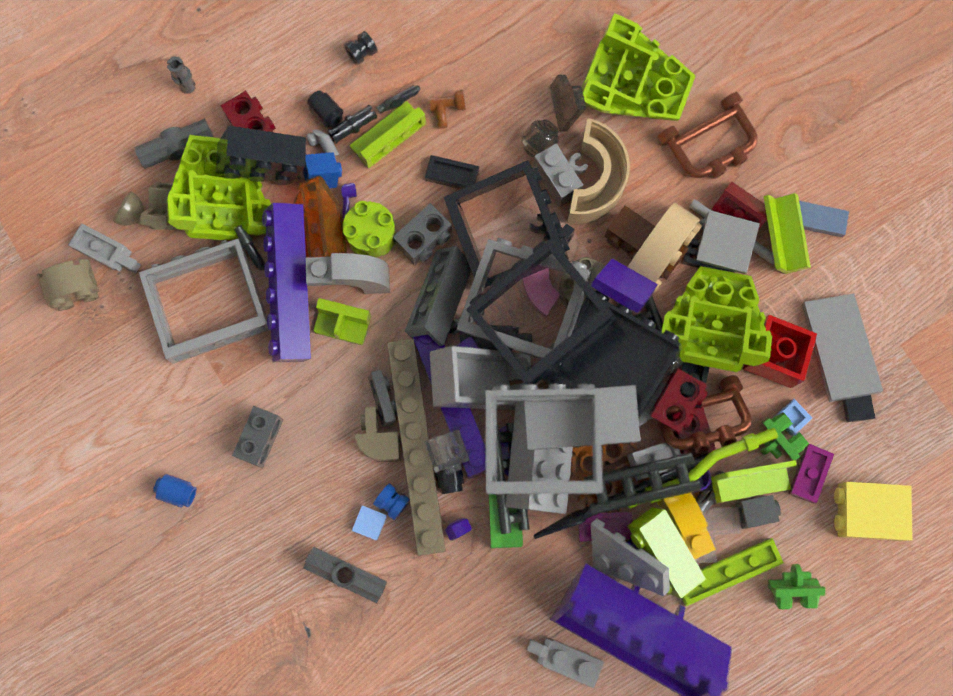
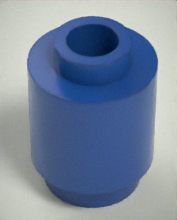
M165 474L162 478L159 477L153 488L157 500L180 508L183 506L190 507L197 488L192 486L191 482Z

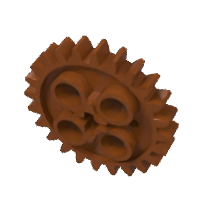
M637 442L607 444L616 446L619 451L618 457L611 458L606 454L607 445H601L602 469L605 467L603 463L610 466L619 459L646 449V447L637 448L635 446ZM593 446L573 447L572 453L574 457L571 459L572 476L569 481H584V477L593 475V471H587L583 467V460L585 458L593 459ZM629 460L613 470L630 467ZM632 477L633 485L640 484L648 480L649 477L636 481L635 477ZM621 480L608 483L610 486V491L607 494L608 498L624 491ZM580 494L577 498V501L586 498V507L598 502L596 494Z

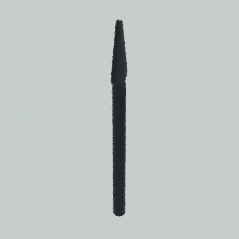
M710 452L695 458L694 463L686 465L688 473ZM675 468L660 474L662 484L678 478ZM648 479L635 485V493L644 492L645 488L651 486L650 480ZM624 491L617 493L609 497L608 499H614L625 496ZM590 506L583 510L574 511L535 533L533 536L537 539L583 523L586 519L597 514L592 515Z

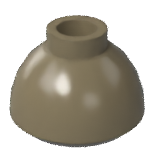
M127 193L113 219L114 223L123 226L135 223L141 225L140 215L145 210L142 201L135 193Z

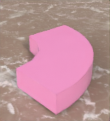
M549 268L523 278L528 299L536 310L545 317L560 297V293L553 288L549 280Z

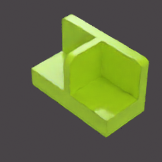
M319 298L316 306L319 313L314 332L319 335L363 345L371 320L370 311Z

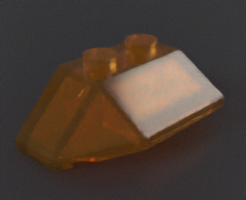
M316 176L299 183L297 189L299 192L294 200V204H303L306 258L331 257V253H347L343 233L342 207L321 176Z

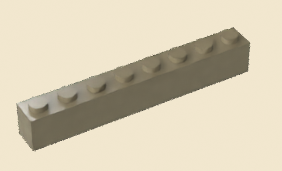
M414 339L388 342L418 556L446 552Z

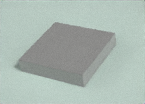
M709 210L695 261L746 274L760 223Z

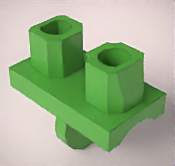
M784 412L771 419L767 417L762 421L768 430L775 428L778 434V438L764 443L765 446L760 450L763 455L771 452L776 459L783 455L777 448L780 444L792 460H797L801 457L798 453L809 443L800 432L788 440L781 432L793 423Z
M792 564L790 572L782 573L783 579L768 580V588L773 593L775 605L780 610L792 608V597H800V604L804 608H818L820 596H825L826 588L820 586L817 578H811L810 571L802 572L800 564Z

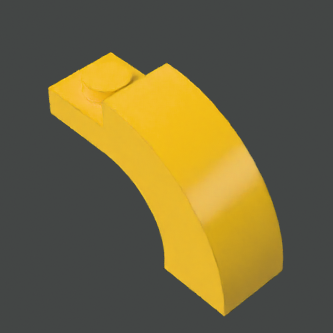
M692 493L657 501L658 505L666 510L694 559L716 550L706 528L708 524Z

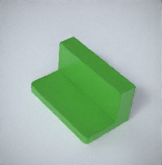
M489 494L491 548L522 547L523 535L522 531H519L518 523L511 524L512 533L501 534L496 494ZM509 508V513L517 512L516 508Z

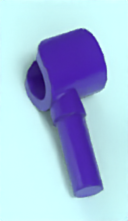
M354 183L344 184L341 187L343 197L342 219L345 218L349 211V198L357 197Z

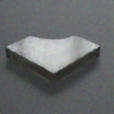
M565 74L557 75L549 86L559 132L568 131L586 110L582 87L571 86Z

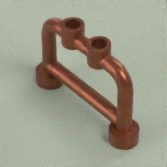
M734 92L724 98L720 103L725 111L681 135L675 126H671L657 136L662 146L668 144L682 169L693 178H704L712 175L714 179L720 177L727 172L725 166L733 163L735 167H738L748 160L746 155L753 151L758 143L756 130L740 106L743 99L738 92ZM735 117L747 135V143L733 149L725 156L711 161L703 168L694 167L681 146Z
M731 375L722 379L719 383L722 392L706 396L701 406L704 408L732 400L741 419L739 425L733 427L723 425L713 432L706 434L704 432H696L690 438L678 439L674 436L671 427L656 420L666 443L675 449L686 450L693 448L696 454H704L710 450V443L719 441L721 446L724 447L737 442L736 437L745 434L752 424L751 414L740 394L743 385L739 377ZM669 407L666 411V417L680 413L679 407Z

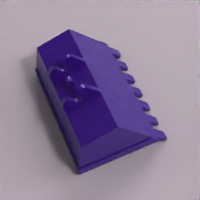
M587 564L583 566L573 579L560 605L550 618L554 623L681 696H721V693L728 690L731 646L683 619L684 606L679 605L675 614L640 595L639 586L633 584L631 589Z

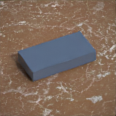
M799 201L805 230L838 237L846 235L849 211Z

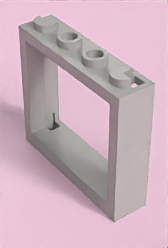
M497 238V241L488 239L457 330L491 342L479 325L472 323L473 318L466 309L470 306L469 303L475 296L482 294L496 252L526 260L533 254V248L522 245L521 249L513 247L512 242L502 238ZM552 254L539 264L540 266L568 274ZM572 261L571 264L589 284L592 274L586 269L587 266L580 262ZM577 283L575 284L553 349L568 338L574 329L585 297V293ZM495 331L509 349L542 359L552 351V349Z
M239 239L228 242L223 240L218 246L212 248L203 247L196 250L192 255L176 256L170 260L171 262L162 265L153 264L151 265L152 268L139 272L165 358L172 364L269 331L267 315L245 249ZM238 256L257 317L175 345L156 284Z
M553 384L549 385V389L538 390L537 385H521V390H509V386L500 385L493 386V390H486V494H602L600 389H594V385L578 384L577 389H566V385ZM592 400L593 481L497 482V402Z

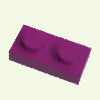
M808 444L804 449L789 494L816 504L834 454Z
M632 512L599 513L578 524L579 542L592 541L591 523L596 519L605 523L604 528L612 534L618 532L625 537V540H629L632 533L628 525L633 522Z

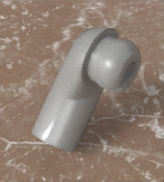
M315 129L312 130V133L306 135L310 146H315L319 143L324 153L334 152L335 157L339 155L331 137L326 133Z

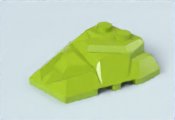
M614 13L581 87L579 103L602 113L678 121L696 75L673 55L668 56L659 48L661 44L655 39L651 41L641 32L643 28L640 25Z
M189 135L172 188L167 197L168 223L177 229L184 230L188 237L228 241L238 239L234 228L242 225L249 235H262L266 233V226H263L262 215L263 211L271 205L269 199H265L261 191V182L251 181L247 177L232 179L224 177V174H217V144L221 138Z
M700 266L687 284L686 291L682 296L679 295L675 306L666 313L663 321L662 333L668 330L680 338L678 342L681 343L683 348L678 355L679 359L683 362L731 372L741 371L743 364L757 366L768 362L770 359L772 336L770 331H766L764 325L766 318L764 312L759 310V297L752 276Z

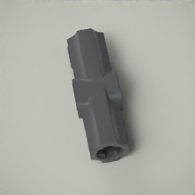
M203 119L183 128H167L160 133L159 138L135 147V152L143 168L146 169L168 159L173 161L180 160L189 135L214 136L206 119Z
M313 547L303 567L333 582L338 587L345 588L376 604L387 584V581L316 547ZM344 567H348L352 571V579L348 583H343L339 579V571Z

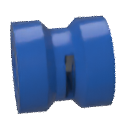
M389 483L381 491L373 504L377 508L387 511L388 516L395 521L407 507L410 499L405 495L398 494L396 488Z

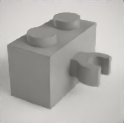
M555 144L535 155L533 167H538L543 179L542 182L558 207H561L571 201L574 189L583 188V184L577 175L585 173L588 165L587 163L583 166L575 164L581 158L580 153L572 155L570 162H568L558 145Z

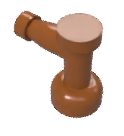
M457 90L454 96L429 97L431 112L436 111L439 129L448 127L445 107L455 106L457 110H466L463 90Z

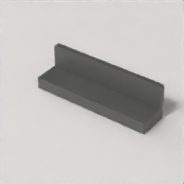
M457 246L436 250L405 329V332L410 337L428 334L439 346L444 345L471 272L466 256Z

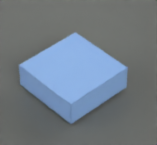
M795 399L791 400L776 414L784 412L793 424L785 429L791 436H794L812 419Z
M362 506L352 531L378 541L387 515Z

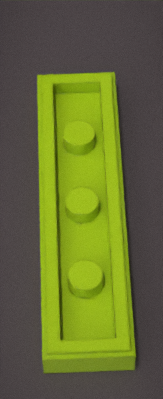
M769 538L701 568L700 570L706 580L681 598L684 605L689 606L784 564L773 538Z

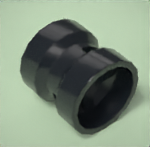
M366 31L358 34L357 40H349L344 44L348 56L357 66L364 62L366 55L372 56L378 52L374 41Z

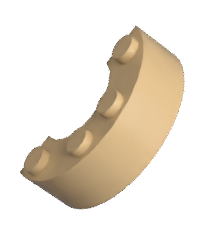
M589 118L586 121L580 153L589 156L597 164L600 171V180L586 189H574L567 223L570 224L593 222L608 214L619 202L629 178L630 161L624 143L611 128Z
M675 202L663 215L628 266V268L658 284L652 295L655 294L662 282L658 279L668 264L674 266L682 255L678 251L682 245L687 247L703 226L699 223L700 219Z

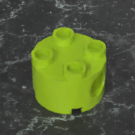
M359 201L345 215L343 233L352 252L380 257L389 253L394 246L393 236L396 234L393 215L380 203Z

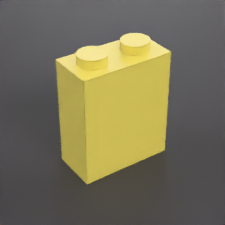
M843 482L838 484V488L834 492V500L838 504V515L835 516L834 526L835 530L838 531V537L912 541L911 486Z

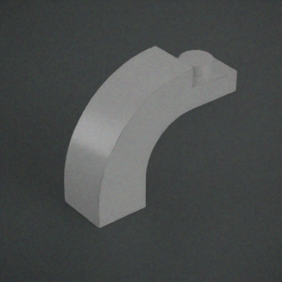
M331 253V257L306 258L307 286H356L363 289L364 294L390 293L389 265L379 258L361 254Z

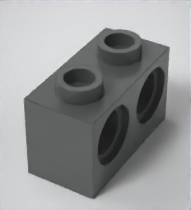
M430 203L393 236L394 245L414 265L420 261L423 263L433 254L432 250L438 244L442 246L450 239L452 224ZM431 224H438L440 229L436 232H431L427 227ZM417 240L422 245L418 249H412L408 246L409 243Z
M253 406L232 456L263 468L283 423V419L276 414Z

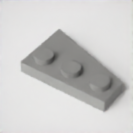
M599 519L594 520L591 523L593 568L665 596L670 591L669 567L643 549L635 550L625 543L624 536L618 532L612 534L604 528L605 523Z

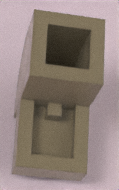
M156 182L149 187V208L140 215L141 225H148L154 230L176 229L168 223L167 197L173 183Z
M365 407V414H361L360 422L361 430H366V434H355L357 445L367 457L374 461H401L399 433H379L377 408Z

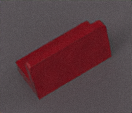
M734 182L728 185L711 209L714 212L760 223L758 231L767 220L765 204Z

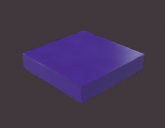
M611 259L595 277L591 287L632 311L639 313L654 293L658 284L620 262Z

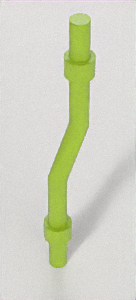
M772 428L756 435L753 433L745 435L740 441L711 451L688 473L690 481L698 480L718 460L747 450V452L759 448L760 444L778 438L776 429ZM675 479L668 483L662 484V486L667 487L671 485L679 484L678 479ZM651 486L645 488V491L652 490Z

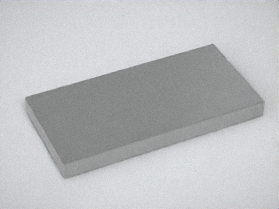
M855 294L804 302L802 307L808 329L817 333L814 350L829 402L883 392Z
M635 385L594 388L600 389L601 445L640 442ZM592 400L524 402L528 450L593 446Z

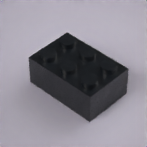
M227 126L217 144L216 173L224 174L226 178L247 177L254 182L269 180L275 181L278 185H288L293 183L305 168L306 137Z

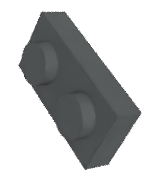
M381 370L373 371L370 373L368 380L382 427L393 425L398 413L395 402L390 401L388 392L391 391L388 377H383Z

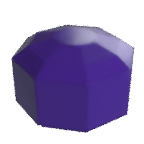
M461 518L450 523L445 531L449 539L453 541L472 531V527L468 519Z

